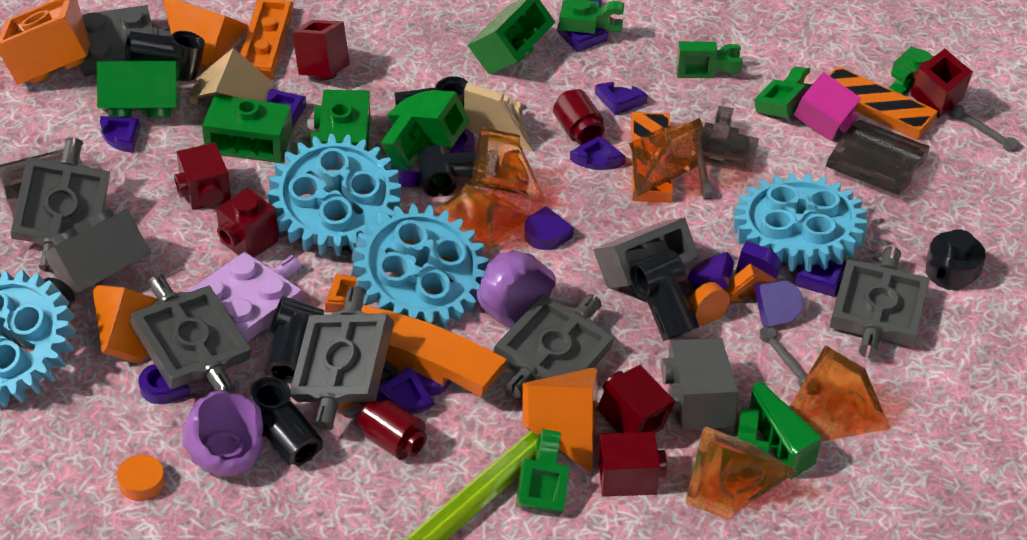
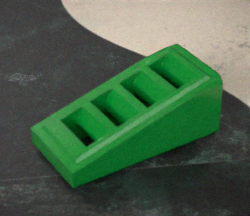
M760 381L755 383L752 388L749 408L759 409L758 428L765 440L769 442L771 450L790 479H793L816 464L821 436Z

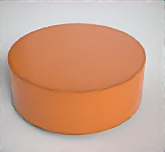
M708 282L699 286L689 298L698 324L704 326L721 318L729 307L730 296L728 292L715 282Z
M135 455L123 461L117 470L120 492L126 498L134 501H145L157 496L165 485L164 470L161 462L150 455Z

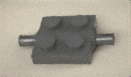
M148 5L82 14L90 40L87 57L81 63L84 76L97 75V61H124L125 42L130 31L171 37L170 27L157 29L151 21Z
M73 137L65 139L62 159L46 161L27 157L11 229V239L34 242L43 246L38 266L43 271H46L48 261L43 252L55 247L51 238L72 227H75L78 234L91 228L88 219L104 211L110 171L89 168L79 162L83 141L75 138L73 152Z
M893 246L886 247L883 251L881 263H865L852 259H847L830 328L862 335L859 353L863 357L866 356L868 345H870L868 358H874L878 353L880 340L914 348L930 278L912 274L899 268L901 251L897 247H895L893 258H890Z
M159 274L158 279L156 276L152 277L148 281V286L158 301L150 307L131 313L130 325L169 388L172 390L192 381L206 378L215 391L224 390L231 394L235 390V386L224 370L250 360L252 349L211 286L208 285L192 292L175 293L163 274Z
M353 286L348 287L345 306L341 311L329 315H309L290 390L291 397L296 402L320 403L314 423L320 429H333L337 408L340 404L347 402H376L394 321L387 313L366 314L362 312L367 292L359 286H354V288Z
M543 294L494 346V353L506 358V365L517 372L505 385V390L510 396L513 393V398H520L523 393V383L594 368L612 348L615 336L596 326L590 319L602 306L597 296L593 300L594 295L588 294L577 308L561 305Z

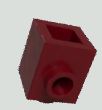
M310 20L292 32L299 75L314 76L315 80L325 81L335 78L338 72L350 65L344 21Z
M944 48L932 59L923 62L917 68L913 75L915 82L910 96L916 101L937 110L936 117L939 118L964 98L973 71Z
M216 142L176 151L179 173L174 174L177 192L180 198L187 196L192 210L214 207L231 199L229 173Z
M246 188L216 208L218 220L217 233L220 242L238 256L246 252L255 258L278 242L275 207L249 188Z
M640 364L624 373L623 371H618L605 381L603 385L604 391L597 410L618 433L628 431L657 433L664 429L675 400Z
M628 431L624 433L600 434L598 469L602 497L657 495L659 478H665L667 474V460L665 450L657 449L655 432Z

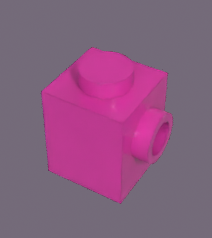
M822 72L802 97L793 116L832 141L839 131L846 134L858 119L859 114L854 111L861 97L825 72Z

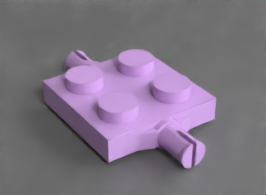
M243 252L187 292L210 285L248 342L271 326L275 310L282 296L303 302L302 289L286 280L301 270V264L296 257L294 258L293 255H290L276 267H269Z

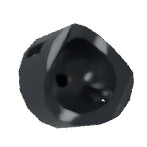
M955 229L940 233L930 243L926 258V274L937 286L947 290L958 291L971 284L981 274L986 258L985 248L980 241L966 230ZM942 269L946 270V273L940 274Z

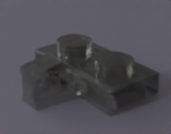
M719 106L715 124L705 122L704 127H701L702 135L700 136L705 165L752 173L759 138L739 134L740 128L731 127L734 108ZM683 124L675 159L697 163L693 141L687 135V128L690 125Z

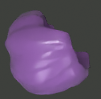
M515 250L500 253L495 256L492 262L487 264L481 284L477 290V298L480 306L493 319L512 328L543 294L547 297L551 295L552 289L556 284V278L550 269L530 253Z
M224 390L212 391L207 397L200 398L194 404L183 425L182 445L191 456V461L204 472L212 473L215 476H236L248 472L254 463L259 460L262 453L263 420L261 409L254 400L247 399L245 395L230 394Z

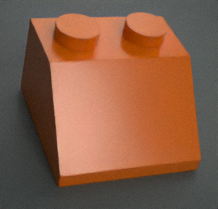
M51 0L6 19L0 32V55L17 85L27 81L35 84L49 77L51 71L60 67L71 69L85 61L90 47V40L78 0Z

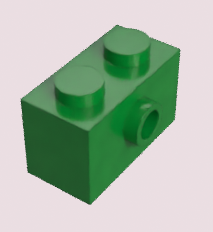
M518 0L507 6L468 44V47L487 73L493 74L526 58L534 50L532 46L556 22L540 0Z
M97 61V108L102 111H108V116L131 118L132 111L147 110V117L150 118L171 117V110H180L181 108L180 64L176 61Z
M323 90L322 105H315L314 128L319 129V131H312L311 147H313V137L315 136L322 144H326L330 134L335 136L336 143H342L345 136L350 135L351 145L354 146L362 139H365L368 151L371 122L370 90Z
M214 95L202 124L204 145L216 142L221 156L282 163L284 153L287 150L293 133L291 105Z

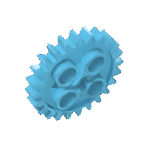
M330 134L326 144H322L315 136L313 137V147L308 148L301 142L298 143V155L286 151L284 153L286 164L276 163V176L269 177L270 190L267 191L268 202L276 209L279 232L288 230V239L291 243L302 238V246L305 251L313 244H317L319 255H323L328 246L334 248L336 256L341 255L342 246L348 245L353 252L354 247H357L359 233H365L368 221L377 224L380 212H384L392 218L394 206L400 207L401 184L398 183V170H391V158L380 159L379 147H375L368 152L365 139H362L356 146L351 145L350 135H346L342 143H336L335 136ZM329 169H339L338 171L334 172L328 171ZM368 191V192H370V193H368V194H359L358 192ZM304 194H310V195H312V196L306 197V198H304V197H299V196L304 195ZM333 217H341V218H343V219L338 220V221L330 220V219L333 218Z
M790 173L788 180L783 181L779 176L774 175L772 184L759 180V189L748 187L747 196H739V203L734 208V233L738 234V244H744L745 241H749L772 250L780 258L781 263H788L789 271H794L797 264L803 265L807 272H811L812 264H818L826 270L828 269L829 260L841 265L843 264V255L854 257L855 248H862L863 238H866L867 210L861 209V199H853L852 190L840 192V182L828 186L826 185V177H822L815 182L811 181L810 174H806L803 180H797L796 176Z
M412 203L408 214H404L399 206H394L392 218L384 212H380L377 224L368 221L365 233H359L356 242L357 247H354L351 259L354 262L351 276L358 277L355 286L362 287L367 292L363 302L364 305L377 302V309L394 311L429 323L436 320L438 325L445 328L447 327L449 316L459 322L462 320L464 311L472 312L475 307L476 300H478L477 290L488 264V258L481 256L484 247L483 243H472L475 235L474 229L465 232L460 230L463 223L462 218L453 223L447 221L448 210H444L437 217L433 215L432 205L427 206L425 213H419L415 203ZM402 240H409V241H412V242L415 243V244H414V245L406 244V243L403 242ZM441 257H448L452 259L453 262L445 261ZM385 272H393L400 277H391ZM424 289H432L438 294H429Z
M6 270L2 272L0 277V405L2 407H7L11 395L21 403L25 402V390L31 388L37 394L41 393L39 381L42 378L54 382L56 379L50 370L53 366L65 367L67 365L60 357L61 352L73 351L74 347L66 338L77 333V330L69 323L75 318V314L68 308L70 302L50 280L45 282L37 273L30 278L24 270H20L15 279ZM16 339L22 346L34 350L29 352L21 349L13 340Z

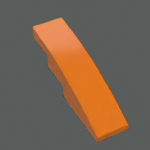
M362 306L361 311L366 314L387 313L394 321L385 361L393 364L400 373L405 367H412L415 372L441 384V387L449 379L482 398L505 370L506 358L465 337L429 322L394 311Z

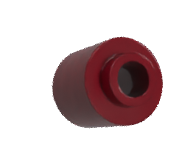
M581 89L568 90L557 98L553 106V113L572 141H577L579 145H582L599 135L603 136L605 131L604 119L585 91Z
M376 398V402H369L360 414L358 426L363 430L365 438L399 460L417 455L426 443L425 422L389 399L383 401L380 398Z

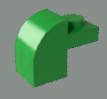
M431 90L420 92L404 99L387 114L393 126L381 141V145L387 156L391 158L392 165L411 169L419 158V154L427 145L453 147L469 124L470 119L455 91Z

